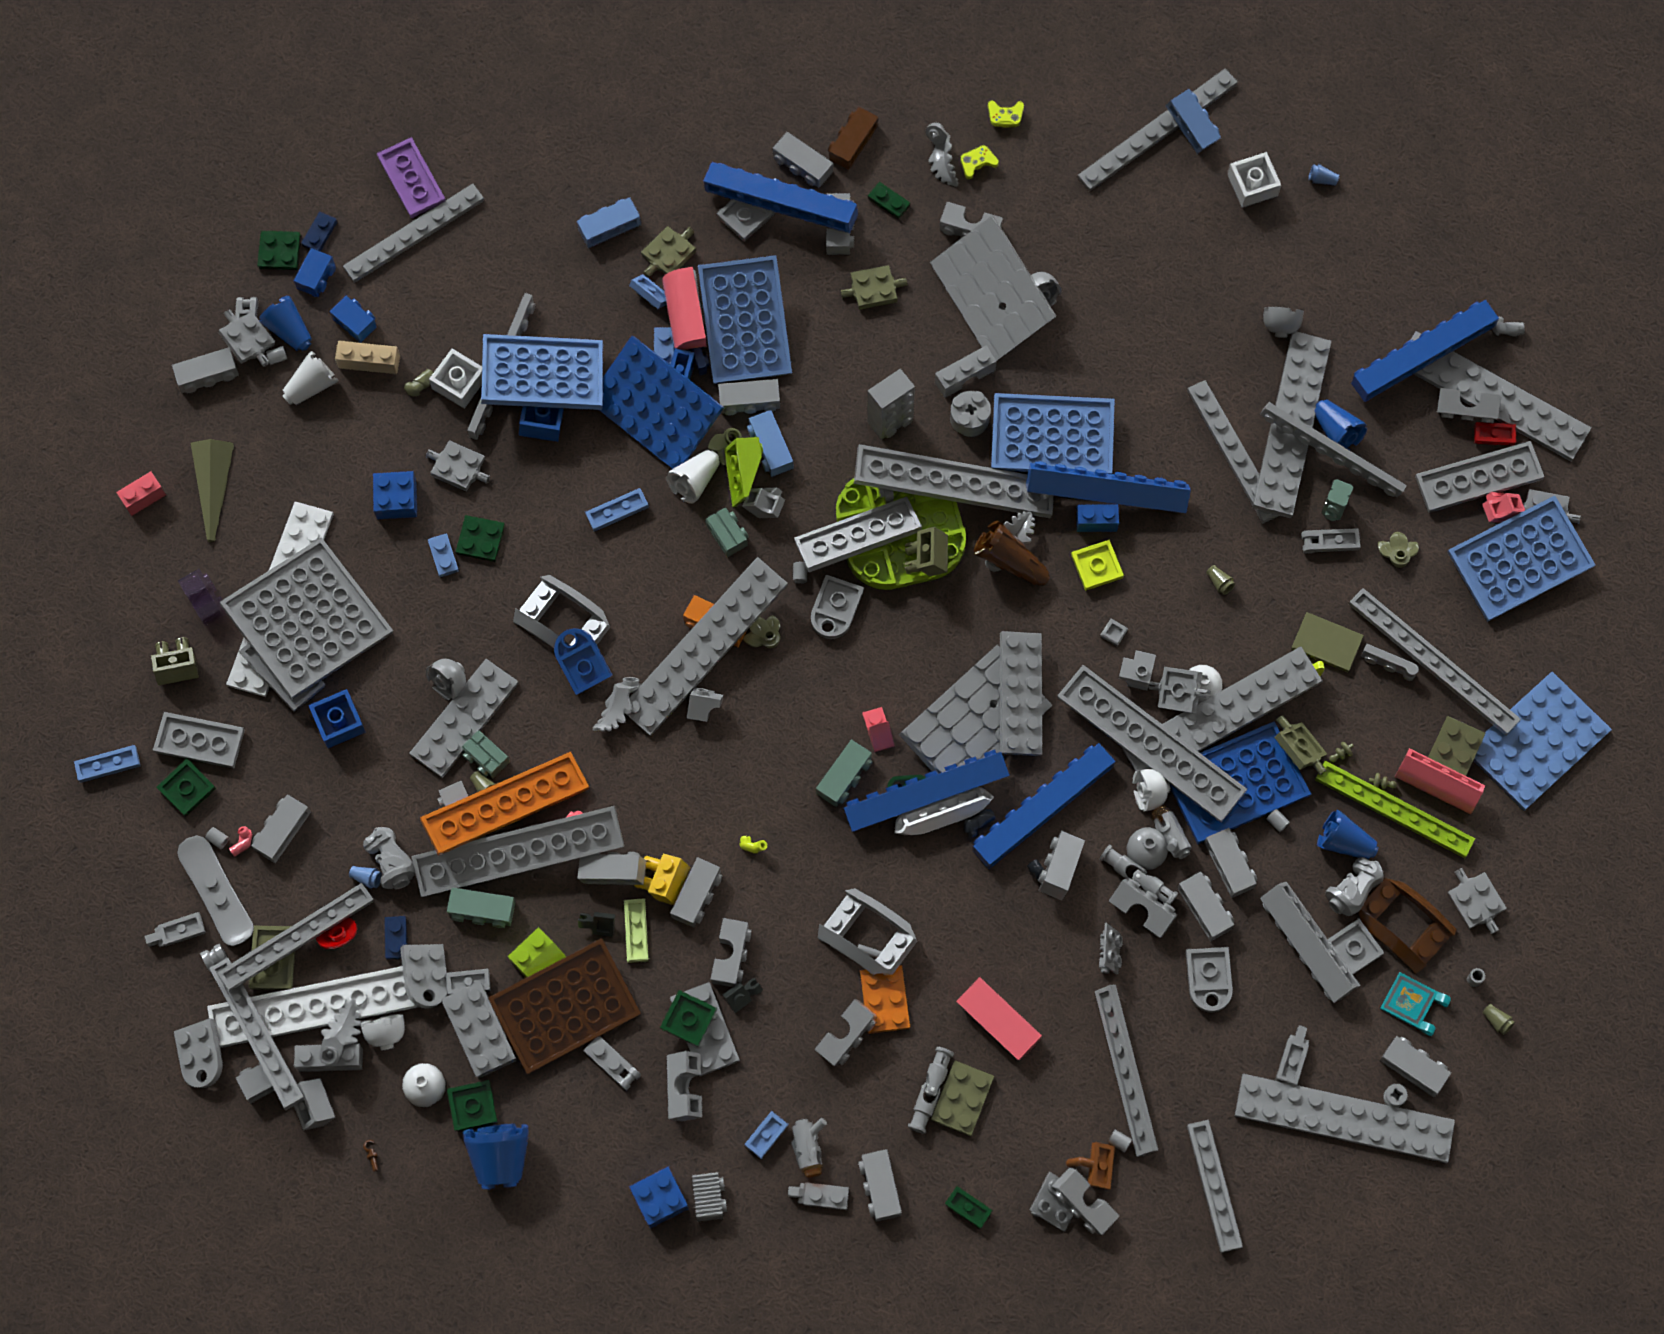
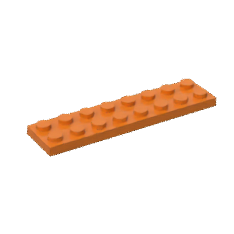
M569 752L420 817V821L439 856L589 790V785L572 753Z

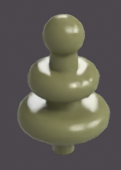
M1341 742L1342 749H1335L1336 754L1330 756V762L1334 763L1338 758L1344 760L1345 754L1352 757L1351 749L1354 745L1351 743L1348 746L1345 742Z
M1376 773L1374 779L1369 778V782H1372L1373 786L1378 788L1381 785L1383 790L1386 789V786L1392 789L1397 787V783L1395 781H1388L1386 776L1380 779V773Z

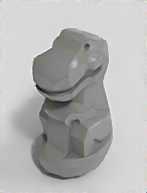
M385 827L375 828L373 833L364 840V849L369 854H375L379 851L381 853L376 855L375 860L380 864L383 873L380 881L382 887L386 889H401L407 886L415 875L413 861L397 845L394 831Z
M1364 857L1358 858L1353 863V871L1358 876L1355 877L1352 873H1349L1347 879H1344L1337 887H1329L1326 890L1325 895L1329 901L1328 904L1334 912L1351 916L1360 911L1371 889L1383 882L1384 874L1378 861H1369Z

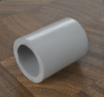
M283 346L266 351L270 365L287 360Z
M804 562L793 563L794 583L807 582V568Z
M1277 809L1267 817V820L1279 832L1290 823Z
M214 827L208 831L205 837L207 841L219 849H223L229 841L227 835Z
M1479 968L1473 969L1467 976L1468 984L1473 987L1479 986L1485 979L1484 971ZM1473 974L1477 975L1480 981H1476L1473 978Z
M1114 1130L1108 1143L1125 1152L1132 1139Z

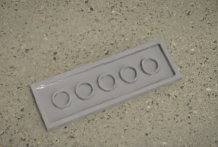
M1529 441L1416 474L1415 478L1428 513L1485 497L1490 492L1499 493L1543 480L1544 474L1532 443Z
M904 497L794 538V541L808 572H812L913 535L917 531L922 530V526L908 498Z
M1000 632V752L1002 754L1042 755L1041 633Z
M485 659L466 682L464 690L449 703L409 754L443 778L463 754L461 747L478 730L481 731L519 682L488 659Z

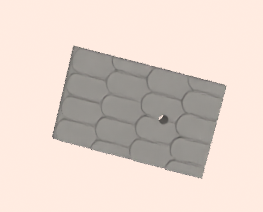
M993 215L930 262L977 337L976 339L982 347H988L996 361L1056 317ZM1002 302L1006 304V308L1001 306Z
M998 644L899 734L931 771L937 770L939 774L945 771L944 767L955 763L957 767L964 765V760L975 756L977 760L984 758L983 753L994 749L996 753L1000 752V647ZM1042 694L1043 715L1052 704Z

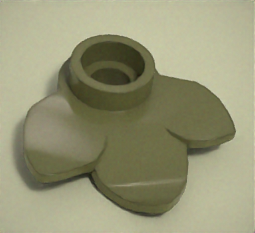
M728 428L723 434L714 435L708 444L709 450L718 451L717 455L722 466L726 465L724 449L732 442L729 440V436L731 435L735 439L742 438L740 431L735 428Z
M1401 532L1393 533L1390 537V542H1378L1380 554L1390 558L1392 564L1398 568L1405 567L1410 562V558L1417 555L1419 550L1418 543L1408 542L1407 537Z
M773 615L767 620L759 617L751 625V632L743 637V641L752 647L762 645L767 648L776 647L781 639L778 632L780 629L779 620Z

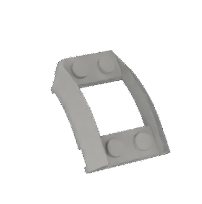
M551 575L541 576L542 582L521 609L515 608L513 622L525 628L526 631L553 648L558 635L538 621L559 594L569 598L592 615L582 630H585L593 637L596 645L610 628L604 611L575 589ZM574 638V640L571 642V644H569V643H567V642H566V644L569 645V646H573V645L575 644V641H576L575 638Z
M845 890L847 896L824 926L819 924L818 939L826 942L858 963L873 976L879 973L893 975L917 943L911 925L892 910L859 890ZM865 907L898 928V931L876 960L843 938Z

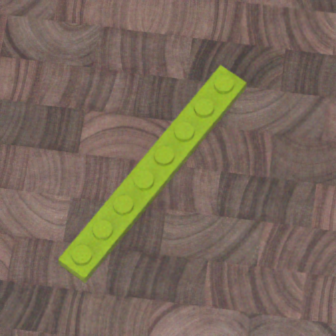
M1327 761L1324 762L1323 766L1327 771L1322 775L1318 773L1315 781L1463 858L1467 856L1475 838Z

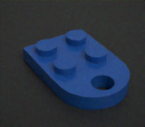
M573 628L564 631L558 636L554 645L555 657L576 695L613 676L593 637L588 632ZM568 634H572L575 637L576 641L573 646H569L565 642V637Z

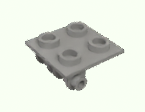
M1105 923V930L1101 934L1100 950L1103 952L1100 953L1099 968L1101 973H1109V970H1111L1115 974H1119V968L1122 965L1119 953L1120 947L1123 945V939L1117 930Z
M1049 1172L1030 1211L1032 1215L1040 1216L1065 1232L1073 1214L1069 1211L1071 1207L1066 1201L1063 1203L1055 1196L1056 1191L1051 1186L1059 1177Z

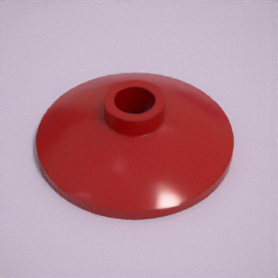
M347 918L316 938L317 943L326 949L344 946L356 935L357 925L353 919Z

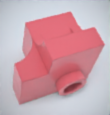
M1490 492L1486 495L1487 501L1482 504L1489 522L1502 523L1525 511L1519 494Z

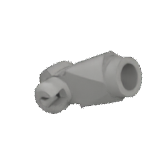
M1499 317L1496 326L1492 330L1497 336L1499 334H1507L1517 337V335L1524 334V323H1503V318Z

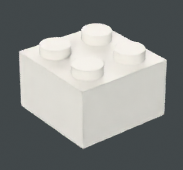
M1267 152L1230 164L1228 177L1242 207L1278 196L1281 183Z
M451 349L429 378L431 387L441 395L465 408L482 386V366Z

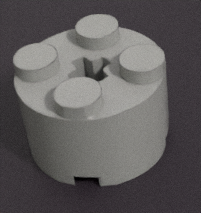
M966 391L953 399L950 413V422L953 429L967 437L982 434L990 422L991 407L989 401L979 391Z

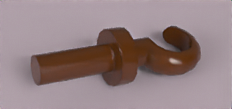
M367 1140L363 1148L369 1153L367 1159L371 1161L373 1172L378 1171L376 1162L378 1154L374 1153V1149L366 1148L369 1142H375Z

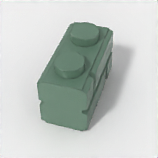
M1334 480L1321 512L1326 519L1331 521L1341 519L1353 490L1352 485L1340 480Z
M723 508L716 514L706 518V526L725 555L729 557L748 545L747 538L749 536L743 527L739 528L737 525L738 519L734 512L729 513L727 508Z
M479 730L461 747L464 752L462 756L470 764L475 762L479 766L477 770L485 777L489 775L494 779L510 763L509 757Z

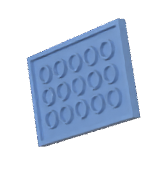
M776 255L698 265L713 384L792 374Z
M483 334L481 404L602 410L603 340Z
M995 393L991 468L1028 472L1030 463L1035 464L1036 461L1047 463L1049 466L1062 464L1071 469L1083 467L1087 471L1095 472V470L1099 469L1112 474L1115 399Z
M1556 496L1515 515L1447 551L1487 622L1595 567L1594 561Z
M1551 672L1510 709L1521 720L1507 736L1494 725L1485 732L1486 734L1473 761L1525 811L1612 729L1562 680Z

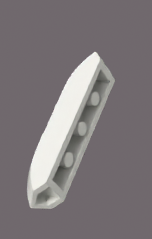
M976 787L900 814L896 819L895 833L901 835L924 834L959 822L979 813L994 797L984 788Z

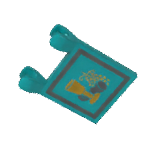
M1399 972L1380 1009L1419 1029L1428 1036H1432L1436 1027L1423 1020L1433 1001L1448 1007L1451 997L1437 992Z

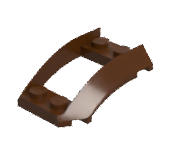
M1383 878V882L1378 884L1368 894L1363 907L1357 912L1369 933L1389 948L1402 962H1405L1414 974L1427 966L1426 963L1451 936H1455L1456 928L1419 893L1404 882ZM1400 893L1420 908L1433 921L1410 948L1376 920Z

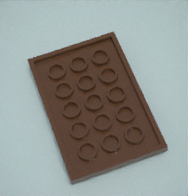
M602 938L488 997L527 1074L641 1014Z

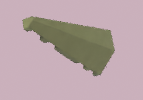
M207 439L191 442L206 537L209 543L216 540L215 536L217 526L219 525V516L223 505L234 444Z

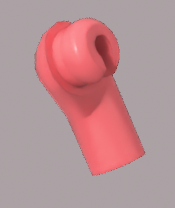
M246 826L239 828L238 843L229 848L234 857L248 849L251 845L252 832Z

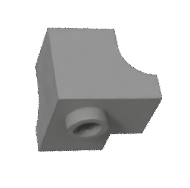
M777 487L751 489L742 507L758 518H778L785 499L781 497L782 491Z
M1136 650L1134 660L1124 657L1119 679L1128 683L1127 686L1147 691L1156 655Z
M695 687L690 694L687 718L707 722L713 708H720L723 695L715 694L713 690Z

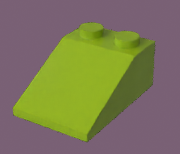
M759 437L736 438L724 449L732 507H737L749 496L763 454V446L759 441Z
M539 927L508 956L509 961L526 978L566 957Z

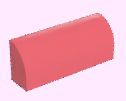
M693 267L671 271L663 277L662 282L674 347L680 350L705 347L706 336Z
M1410 748L1395 775V778L1470 815L1485 788V785Z
M980 977L956 1001L1017 1060H1021L1042 1038L1039 1032Z

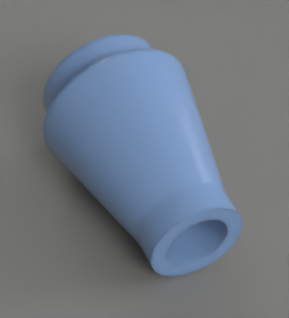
M1319 164L1318 166L1313 165L1309 174V180L1312 183L1336 186L1339 179V174H1335Z
M352 866L349 877L371 889L373 887L377 888L380 885L382 873L377 868Z

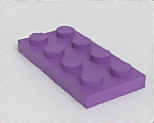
M412 137L377 153L378 159L411 218L446 201Z

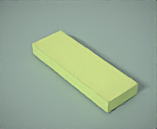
M645 899L624 900L627 963L647 962L649 960Z

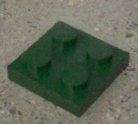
M261 231L258 269L297 270L301 239L300 232Z
M465 515L456 554L496 562L505 523Z
M188 759L180 764L156 787L185 817L216 789Z
M679 990L660 1029L699 1047L717 1012V1008Z
M490 1080L447 1089L455 1132L498 1123Z

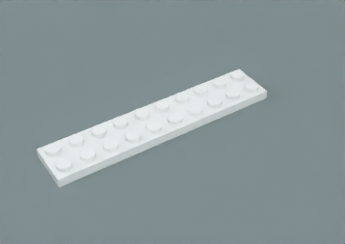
M294 502L269 570L322 537L324 540L334 515L333 512ZM243 638L239 651L248 644L245 638ZM238 652L226 685L266 697L270 686Z
M403 966L250 997L271 1037L328 1026L330 1021L337 1022L334 1015H341L339 1012L340 1008L346 1009L345 1003H349L353 999L356 1001V1006L359 1007V1010L356 1012L361 1014V1017L358 1019L419 1007L412 1003L406 994ZM228 1002L207 1006L209 1019H214L220 1048L249 1042Z

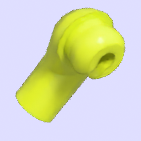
M742 836L740 838L741 843L739 845L743 850L758 853L767 848V843L764 840L751 843L750 836Z

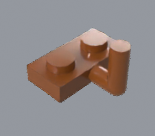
M1094 1142L1092 1143L1090 1159L1084 1157L1071 1158L1066 1161V1165L1069 1168L1077 1166L1088 1167V1183L1090 1186L1108 1190L1111 1187L1115 1146Z

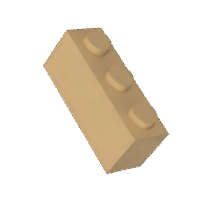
M338 341L335 360L338 368L397 374L400 354L395 346Z

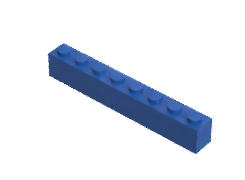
M712 162L703 180L706 192L846 233L851 232L858 216L857 204L851 200L838 199L829 194L824 195L813 189L807 190L795 184H786L778 179H769L760 174L745 172L740 168L734 169L723 163L717 164Z
M1486 300L1481 303L1475 302L1467 311H1460L1448 322L1442 321L1439 323L1436 329L1423 332L1415 341L1412 339L1406 342L1403 348L1390 351L1384 359H1376L1370 364V367L1359 369L1354 373L1351 384L1363 401L1366 402L1494 328L1499 317Z
M1036 461L1035 464H1029L1026 481L1027 492L1187 513L1191 492L1189 485L1180 480H1175L1174 482H1167L1163 478L1152 480L1147 479L1143 475L1130 477L1125 473L1115 472V474H1108L1106 471L1099 469L1093 472L1087 471L1083 467L1067 468V466L1062 464L1049 466L1047 463Z
M1099 743L1095 747L1093 745L1089 746L1083 752L1084 756L1079 760L1077 758L1072 760L1068 764L1069 768L1067 770L1056 773L1050 784H1043L1038 788L1037 794L1034 797H1027L1017 811L1015 809L1011 810L1005 816L1006 820L1001 824L999 822L995 823L989 829V834L985 837L981 835L974 841L973 852L988 869L992 868L1114 767L1115 760Z
M994 749L983 753L984 758L977 760L975 756L964 760V765L957 767L955 763L944 767L945 771L939 774L937 770L925 774V779L918 781L916 777L905 781V786L898 788L896 784L885 788L887 792L880 795L876 791L866 795V800L859 802L857 798L846 802L847 806L844 807L852 832L1010 776L1002 753H996Z

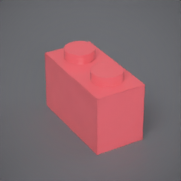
M152 472L147 473L116 492L131 516L166 496Z

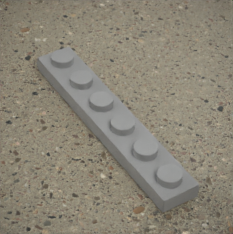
M1209 1120L1188 1124L1187 1129L1220 1253L1242 1248Z

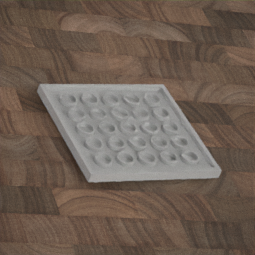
M322 537L220 601L222 609L291 699H294L393 634L392 628Z

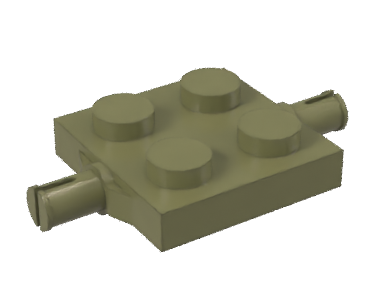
M667 226L641 252L642 256L651 264L643 271L644 275L650 278L656 270L667 274L680 269L697 252L696 248L687 241L695 233L694 230L688 227L681 235Z
M889 265L851 272L852 288L840 291L842 298L854 296L860 310L896 303V288L907 286L906 278L894 280Z
M1284 715L1280 716L1276 721L1284 730L1274 737L1280 747L1285 750L1292 759V762L1300 770L1307 766H1313L1319 775L1325 773L1327 770L1319 761L1327 755L1325 750L1302 722L1296 725L1289 724Z

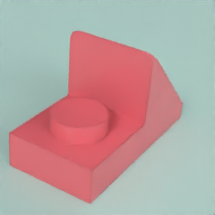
M882 707L863 712L862 715L874 752L894 747L890 725L886 721Z

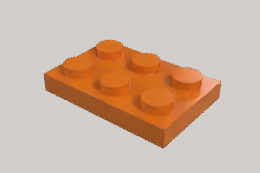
M902 965L896 969L893 975L879 973L873 976L867 970H860L864 1005L877 1015L875 1018L876 1024L868 1034L910 1029Z

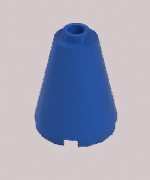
M284 296L279 299L281 303L270 305L260 315L259 318L261 320L259 321L296 351H305L311 346L310 341L312 338L290 296Z
M1321 400L1315 405V416L1326 436L1349 451L1350 449L1347 447L1353 443L1357 446L1366 435L1367 428L1365 426L1367 425L1333 402Z
M1339 810L1333 811L1322 827L1325 829L1324 836L1319 834L1317 846L1322 849L1357 858H1374L1378 852L1377 841Z

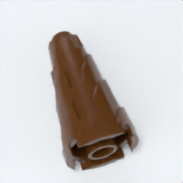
M994 521L987 527L990 531L987 534L983 532L976 542L974 554L979 558L985 559L1019 578H1023L1034 586H1044L1049 581L1050 576L1047 568L1001 522Z

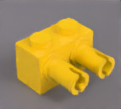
M663 854L661 860L645 856L644 859L648 861L646 862L645 869L656 871L653 879L644 877V885L634 886L648 890V893L658 901L674 905L691 867L681 858Z

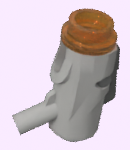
M1166 805L1156 808L1151 813L1153 816L1152 820L1155 823L1156 829L1165 837L1168 851L1172 853L1174 858L1183 859L1187 857L1192 847L1174 813Z
M820 1118L813 1125V1122H808V1119L798 1120L795 1122L796 1125L792 1127L794 1134L792 1146L796 1160L802 1173H805L806 1178L819 1176L822 1174L821 1169H823L821 1161V1148L817 1142L818 1132L827 1125V1122Z

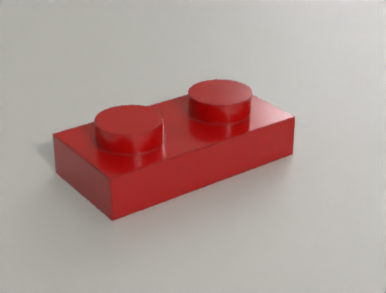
M1475 422L1474 444L1514 446L1516 444V424Z

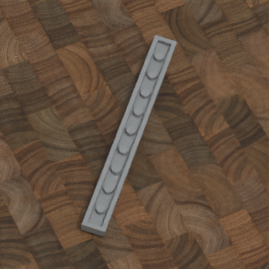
M1224 69L1193 91V93L1196 94L1200 106L1205 109L1235 87L1237 80ZM1167 110L1078 174L1077 178L1090 192L1179 127L1169 110Z
M1364 588L1349 602V605L1504 735L1507 736L1520 722L1521 719Z

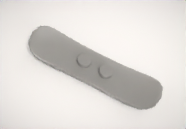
M198 835L185 839L178 848L179 860L205 903L222 940L232 946L244 942L253 933V923L230 885L210 843L204 837Z

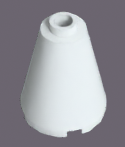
M312 351L306 356L283 389L285 393L283 397L290 405L292 403L297 405L338 382L337 378L332 379L334 376L333 372L320 358H313L315 353Z
M705 450L667 473L666 481L675 495L679 492L684 496L681 500L687 503H695L720 464L719 456L714 451Z

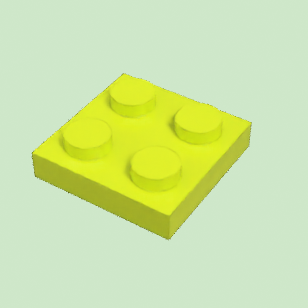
M1110 540L1071 552L1085 591L1124 577Z

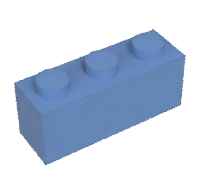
M1190 89L1165 105L1197 154L1221 138L1219 129L1212 124L1207 111L1200 106L1196 94L1191 92Z
M627 198L621 199L609 207H603L596 213L581 217L577 221V225L587 247L590 248L641 225V221L632 200Z
M769 410L749 418L748 433L750 437H759V441L763 446L762 456L764 460H762V465L765 472L769 471L771 477L794 469L793 459L772 411Z

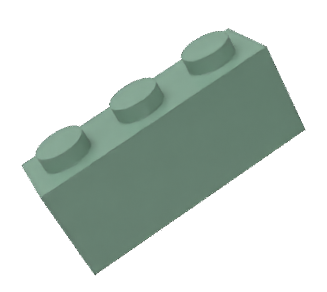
M851 739L816 787V794L835 807L839 803L843 804L849 796L847 792L851 786L855 788L861 779L859 775L863 770L867 771L873 762L871 760L872 753Z
M451 888L447 913L454 921L463 922L464 919H468L478 925H484L487 922L493 923L494 927L505 928V925L511 926L516 902L514 897Z

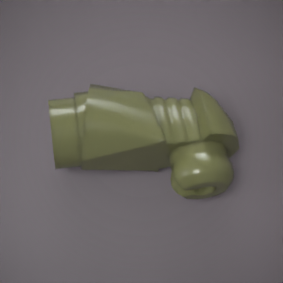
M426 369L413 382H407L404 386L409 396H419L423 389L431 385L429 378L434 372Z

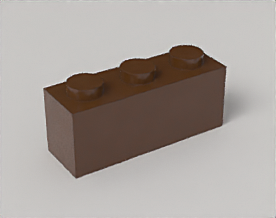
M859 106L855 112L852 111L847 120L848 123L845 127H841L838 132V138L835 142L832 141L828 148L829 160L848 170L878 127V116Z

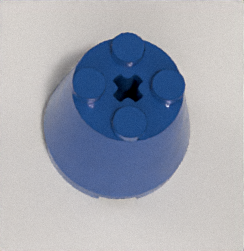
M515 1124L483 1126V1128L477 1129L476 1132H473V1129L463 1132L464 1143L478 1184H482V1189L495 1188L496 1184H503V1187H513L522 1179L529 1136L528 1125L524 1124L521 1125L522 1128H516Z

